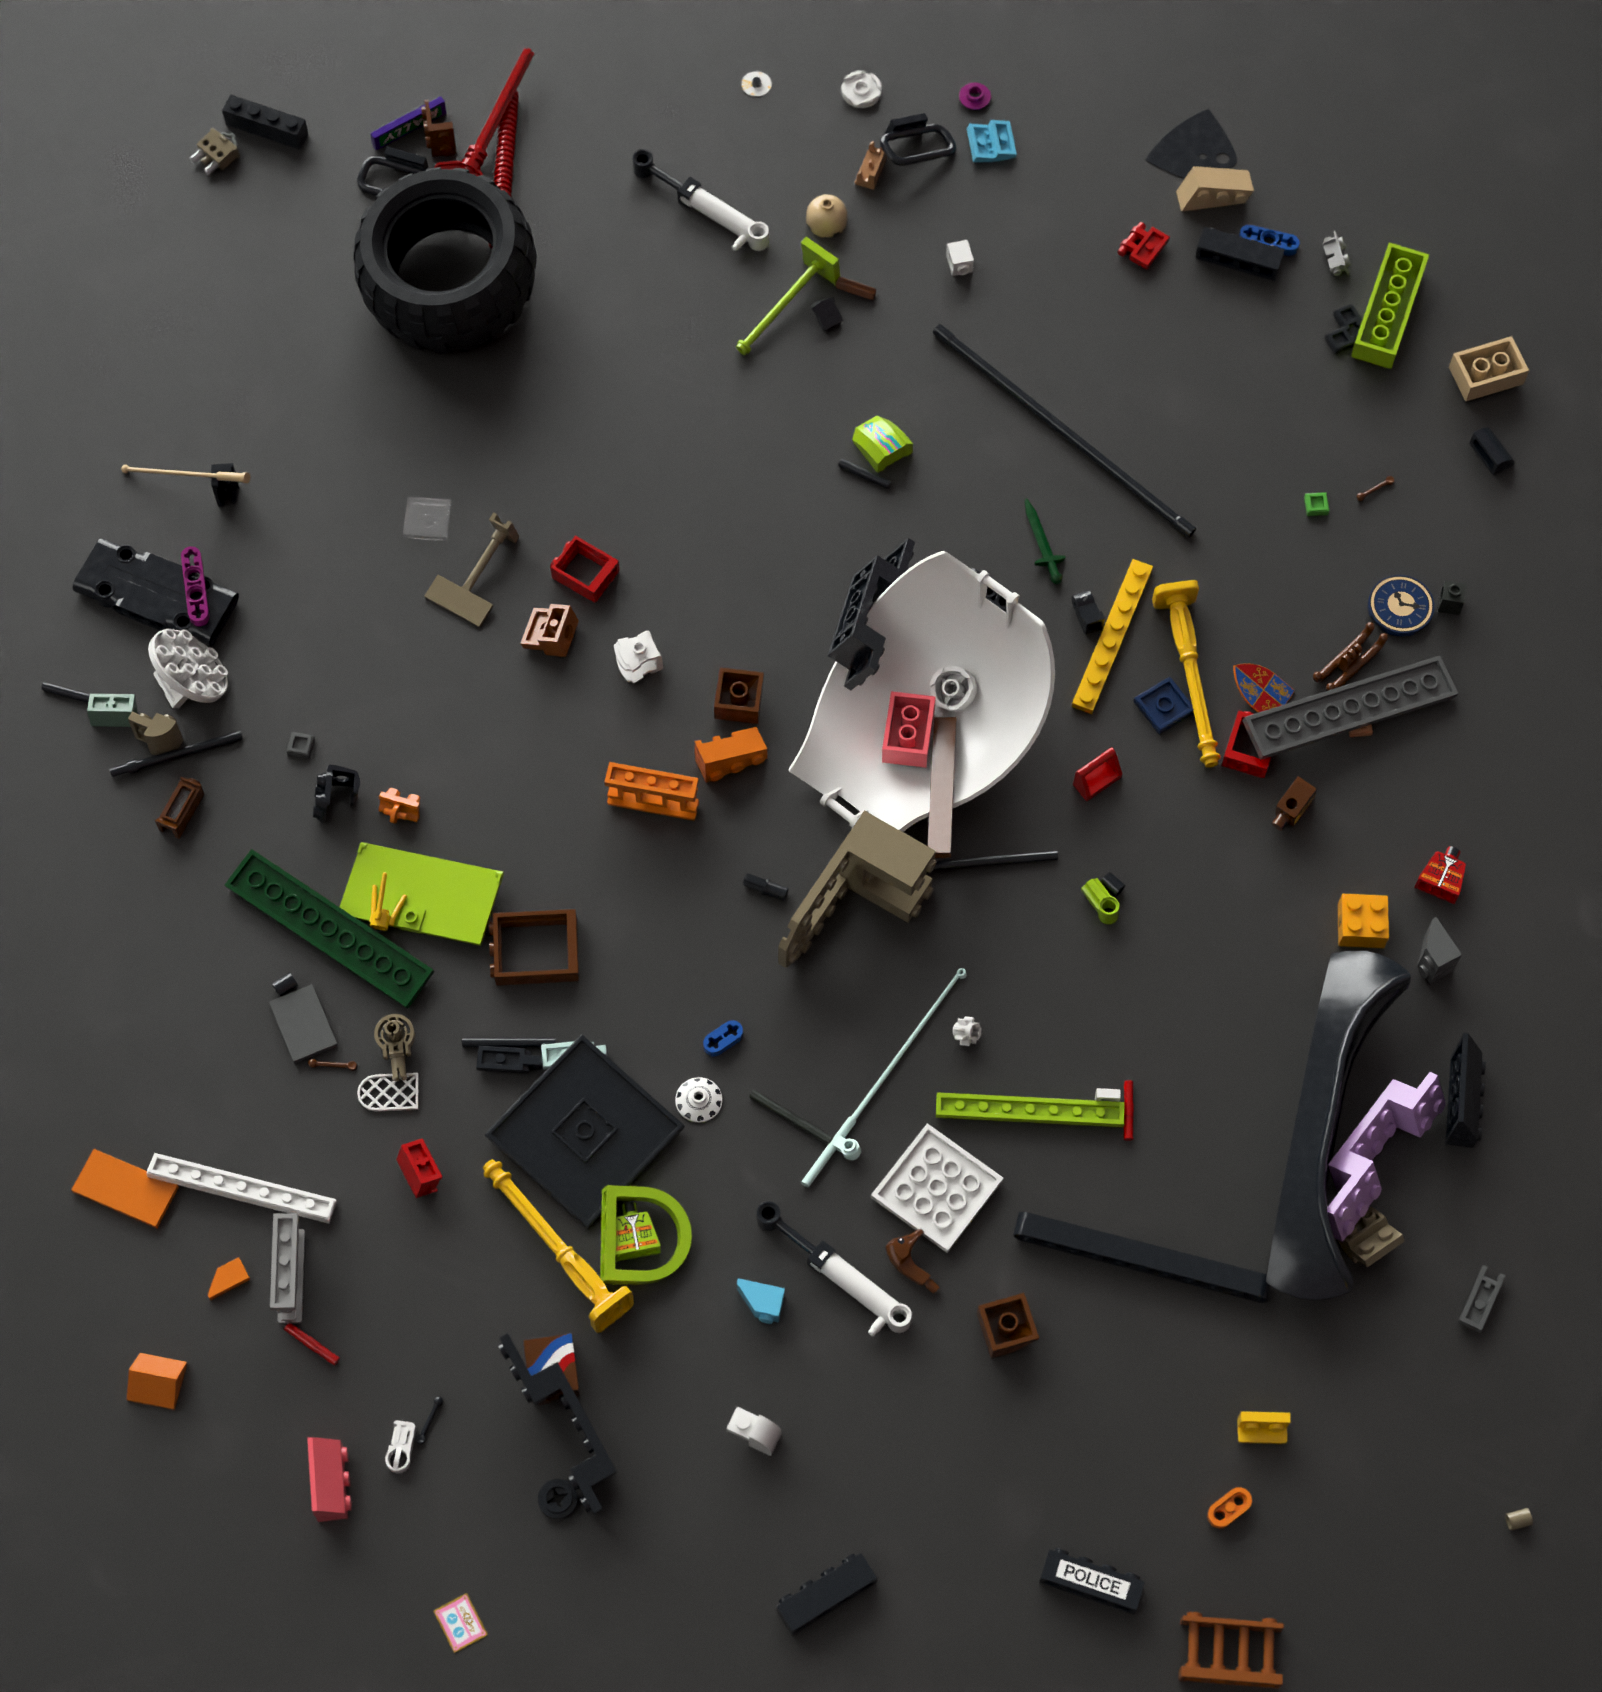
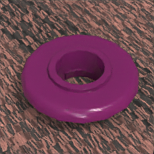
M980 83L966 84L959 92V100L962 105L972 110L984 108L991 99L989 89ZM978 93L980 96L972 97L970 94Z

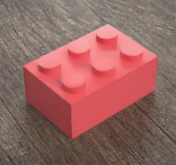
M891 691L882 747V763L927 768L936 696Z

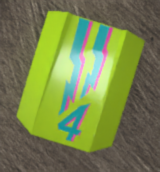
M875 416L855 428L852 441L877 473L902 457L913 453V443L888 419Z

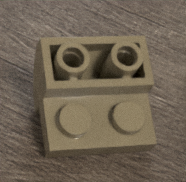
M132 712L128 718L135 738L147 743L152 755L178 749L184 741L176 719L168 714L163 716L156 713L152 719L144 713L139 715Z
M1371 1206L1368 1208L1365 1216L1361 1217L1356 1223L1353 1232L1347 1235L1343 1242L1340 1240L1338 1242L1353 1262L1360 1261L1366 1267H1369L1405 1242L1403 1234L1389 1225L1386 1217Z

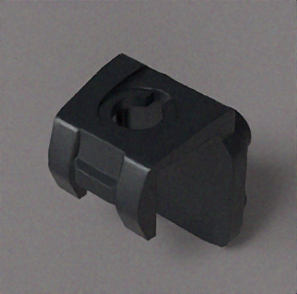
M330 764L326 769V773L318 774L314 792L316 799L312 818H317L320 823L326 822L327 805H330L331 786L351 787L350 806L354 805L360 788V778L357 771ZM337 776H345V777H347V778H346V779H340V778H337Z

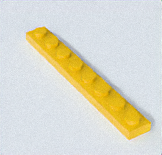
M1132 559L1071 707L1093 714L1152 572V565Z

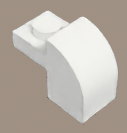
M739 1407L736 1408L727 1426L728 1432L749 1441L750 1447L770 1456L781 1436V1429L775 1423L761 1415L756 1416Z

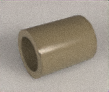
M1528 1508L1505 1514L1506 1523L1510 1531L1533 1525L1532 1515Z

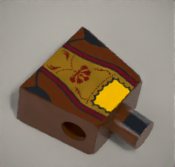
M1298 776L1277 804L1275 811L1277 816L1271 824L1279 831H1283L1287 824L1294 827L1315 801L1317 789Z

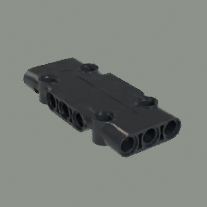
M100 538L77 574L72 587L74 592L98 600L101 606L105 608L112 607L117 613L157 630H187L199 642L210 647L216 642L239 600L238 592L213 583L211 578L205 576L206 588H208L207 599L210 618L204 626H195L191 623L188 615L182 565L149 552L138 553L130 545L121 546L103 538ZM191 573L188 579L195 581L199 579V575ZM194 592L190 598L198 600L202 597V593ZM196 607V617L201 618L200 607Z

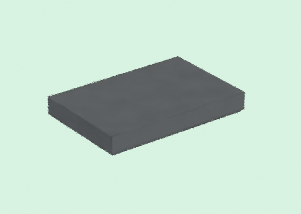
M312 984L269 1001L294 1064L338 1047Z

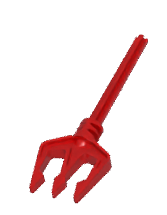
M523 49L475 145L468 147L465 158L462 161L439 162L434 168L441 167V169L450 170L462 168L469 170L475 176L483 175L480 166L484 164L483 160L488 156L486 149L535 54L531 51L532 49Z

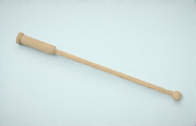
M128 465L121 467L123 473L142 472L210 477L221 481H234L246 484L250 482V474L247 472H217L215 474L133 468Z

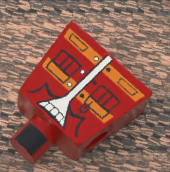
M1449 846L1445 854L1436 851L1419 875L1414 888L1455 904L1460 894L1466 867L1464 862L1458 860L1461 853L1460 850Z

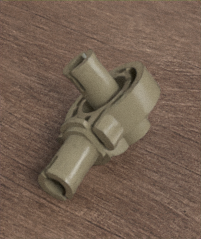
M390 1014L383 1017L377 1023L374 1037L379 1048L383 1051V1059L389 1060L390 1056L392 1080L400 1081V1071V1078L403 1081L407 1079L404 1046L407 1057H410L411 1047L415 1041V1030L407 1017L400 1014ZM404 1023H406L410 1027V1033H408V1030Z

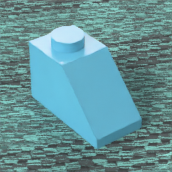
M738 1278L737 1290L754 1317L767 1324H772L773 1321L779 1322L785 1288Z

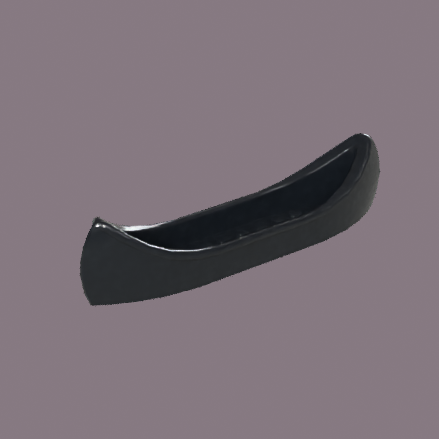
M1369 951L1332 953L1321 993L1282 1186L1266 1278L1268 1285L1298 1299L1328 1300L1345 1295L1353 1289V1277L1341 1255L1328 1217L1326 1199L1327 1182L1330 1172L1328 1164L1333 1157L1346 1085L1354 1060L1366 1036L1394 1001L1409 988L1411 983V975L1403 966L1377 953Z

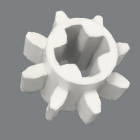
M965 1016L964 1019H958V1022L953 1026L954 1039L960 1040V1045L969 1046L970 1043L976 1044V1041L981 1036L980 1023L974 1022V1017Z

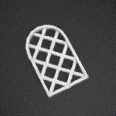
M406 1073L407 1077L412 1078L408 1082L403 1080L405 1085L400 1090L394 1085L397 1081L390 1082L387 1079L393 1077L392 1074L368 1076L358 1087V1100L364 1108L370 1111L418 1110L419 1074ZM379 1078L375 1083L371 1080ZM383 1079L389 1084L384 1090L378 1086ZM415 1079H416V1089L410 1084V1083L413 1082ZM369 1081L372 1086L366 1091L363 1085ZM407 1086L413 1090L408 1097L402 1093ZM391 1087L397 1091L392 1098L386 1094ZM374 1088L381 1092L376 1098L369 1094ZM399 1094L405 1099L400 1105L394 1101ZM415 1094L416 1104L410 1100ZM384 1095L389 1101L382 1106L378 1100ZM366 1096L372 1100L368 1106L362 1101ZM392 1102L396 1107L387 1106ZM407 1102H409L412 1105L408 1107H403ZM376 1103L380 1108H374L371 1106Z

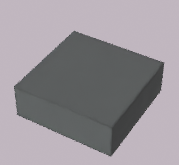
M292 732L286 751L287 755L309 759L315 739L314 736Z

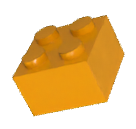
M1342 893L1338 902V946L1385 948L1389 939L1388 896Z

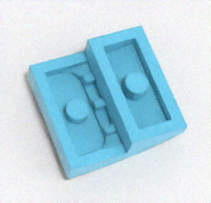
M991 120L988 125L969 124L966 128L973 162H994L1016 157L1017 153L1010 121Z

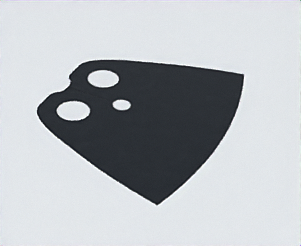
M1207 109L1188 118L1168 132L1151 150L1145 160L1185 179L1193 166L1230 169L1237 163V156L1223 128L1212 112ZM1204 153L1207 157L1206 159H1201L1199 155ZM1220 153H1225L1229 156V161L1224 164L1219 163L1216 156Z

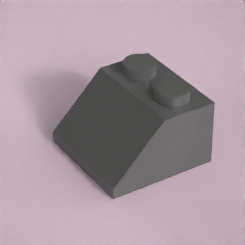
M1437 917L1432 919L1424 936L1418 961L1420 975L1427 979L1430 984L1452 973L1462 956Z

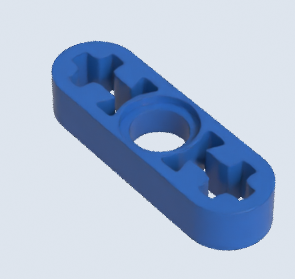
M1254 225L1243 226L1239 237L1284 249L1283 255L1287 256L1296 254L1300 243L1295 235ZM1247 233L1251 234L1250 238L1246 237ZM1271 237L1275 242L1268 244L1264 241V238ZM1288 243H1291L1292 246H1291V247H1287V244H1288Z

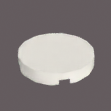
M865 71L852 72L845 77L842 83L841 94L843 99L855 108L871 107L881 97V82L872 73L868 74Z

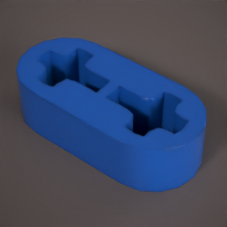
M730 1020L709 1033L703 1041L705 1053L712 1057L718 1056L737 1044L743 1037L742 1025L735 1020ZM729 1028H731L732 1030H736V1029H737V1035H736V1036H734L733 1034L728 1035V1034H729L728 1029H729ZM710 1041L718 1042V1048H709Z

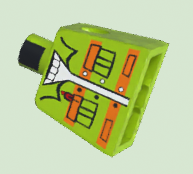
M636 1202L624 1203L622 1205L624 1216L616 1217V1262L661 1253L660 1243L648 1212L638 1213Z

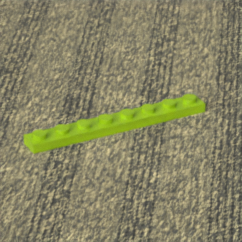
M937 1092L936 1118L1123 1127L1124 1102Z

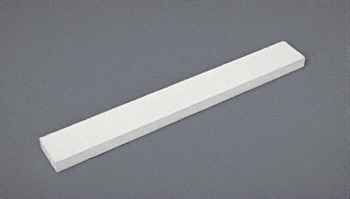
M154 1153L146 1173L149 1178L286 1213H298L301 1217L328 1224L337 1204L336 1199L157 1153Z

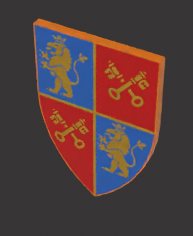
M1248 663L1233 666L1234 678L1240 694L1257 713L1285 705L1295 691L1275 673L1263 666Z

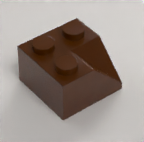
M720 667L714 702V719L758 724L764 672Z
M1025 1293L978 1306L977 1317L991 1359L1013 1353L1039 1339Z

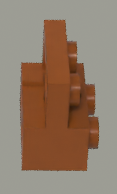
M550 604L549 609L534 608L520 643L523 649L543 650L549 656L566 657L579 622L570 605Z

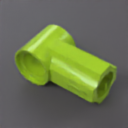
M1092 878L1086 882L1081 891L1097 911L1100 921L1105 924L1115 923L1119 917L1118 900L1108 893L1098 878ZM1106 908H1111V909H1113L1114 911H1113V912H1105L1104 909H1106Z

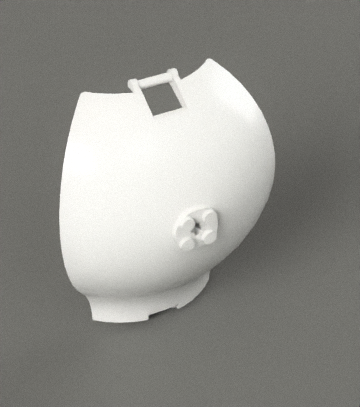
M945 551L938 552L921 560L898 577L879 596L868 611V622L866 625L886 637L883 646L885 651L879 659L878 664H880L877 673L873 676L870 675L861 686L858 685L850 691L844 687L849 670L835 661L820 694L805 741L789 767V772L822 793L823 796L820 803L823 806L830 807L847 820L852 828L865 810L904 832L911 825L929 817L933 727L927 768L882 763V747L891 691L936 696L934 717H956L957 720L953 808L974 799L1003 779L1020 762L1038 737L1047 718L1054 692L1055 662L1052 644L1044 622L1018 603L1020 595L1016 592L1012 593L992 579L987 571L983 570L978 574ZM987 586L1007 600L1006 612L986 598ZM954 686L957 687V690H956L955 693H954V691L952 690ZM839 795L860 812L853 815L835 799Z

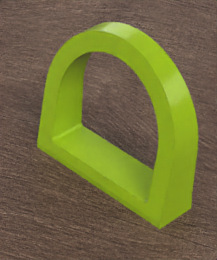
M607 1185L603 1188L600 1279L603 1283L621 1285L651 1284L666 1278L677 1270L688 1255L692 1238L689 1218L679 1202L664 1191L651 1187ZM616 1201L650 1202L660 1206L671 1216L677 1229L678 1240L673 1256L664 1266L649 1271L617 1270L615 1268Z

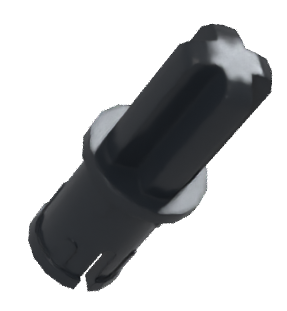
M747 873L743 880L744 886L762 892L763 896L767 894L781 901L785 900L789 890L788 887L771 882L769 878L766 880Z

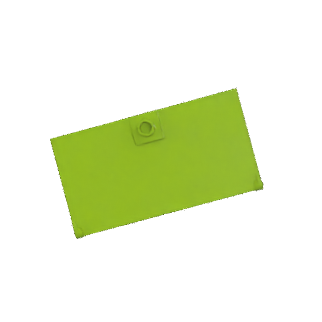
M365 842L360 843L358 854L340 904L341 909L358 920L369 922L372 886H377L378 904L382 874L386 872L387 878L382 909L388 910L391 916L404 894L407 895L402 908L395 918L394 926L390 927L481 946L498 890L503 880V871Z

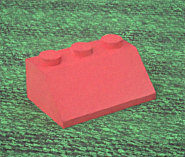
M309 1437L308 1453L312 1512L318 1522L348 1519V1511L352 1510L351 1497L346 1496V1487L350 1486L349 1471L345 1472L344 1462H348V1449L343 1447L340 1440Z

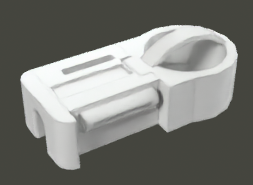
M396 1420L393 1423L395 1427L392 1442L389 1445L385 1462L390 1471L403 1473L411 1464L416 1426L412 1422ZM401 1452L405 1453L407 1462L403 1467L398 1468ZM395 1453L394 1463L392 1467L390 1465V1457Z

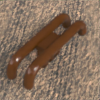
M1367 623L1364 630L1320 672H1314L1313 681L1318 683L1323 681L1339 667L1344 673L1333 683H1328L1326 691L1342 687L1383 648L1388 640L1387 634L1382 633L1375 644L1360 657L1362 652L1361 645L1375 628L1374 623Z

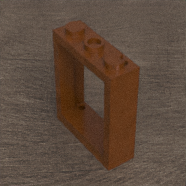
M576 909L493 913V921H489V934L493 935L494 943H489L490 957L494 956V964H490V977L495 978L496 986L579 981ZM567 925L568 969L503 972L502 928Z

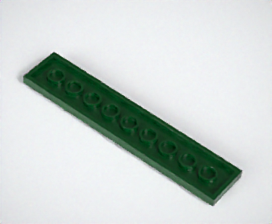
M253 849L249 851L224 884L227 889L406 1009L409 1008L434 974L432 968Z

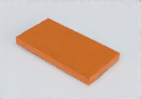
M93 1149L71 1190L77 1195L157 1229L179 1186L149 1178L146 1174L147 1171Z

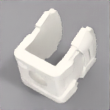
M645 631L634 638L618 639V642L614 644L619 670L627 682L635 684L642 680L643 676L647 673H655L663 669L661 654L655 646L650 631Z

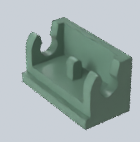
M90 694L87 713L91 726L131 727L128 718L132 712L137 713L135 694Z

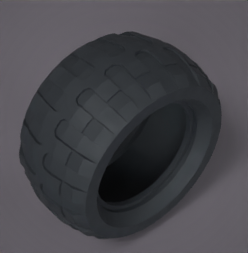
M441 167L426 169L424 172L406 175L398 179L399 181L391 187L383 189L376 196L374 204L364 211L360 219V230L356 232L354 242V275L367 309L396 339L401 338L408 346L419 350L427 348L441 354L462 349L469 351L478 348V345L488 340L493 341L504 333L503 330L509 324H514L520 318L525 302L529 301L532 295L535 280L534 271L536 269L537 253L529 223L524 218L517 203L490 178L483 175L475 176L469 170L454 168L453 170L441 169ZM449 230L470 232L482 237L493 247L490 259L484 269L470 282L452 290L439 292L420 290L408 285L398 277L401 263L409 250L422 239L438 232Z

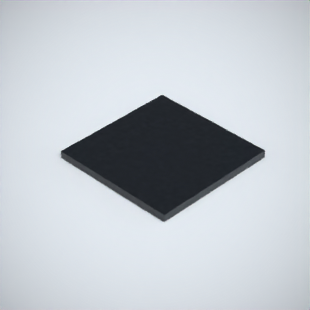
M581 1034L485 1133V1137L586 1229H589L601 1217L602 1189L607 1185L630 1186L678 1136L685 1126Z

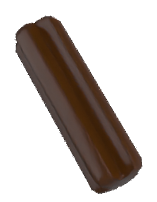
M841 276L837 279L836 288L870 300L875 298L876 288Z

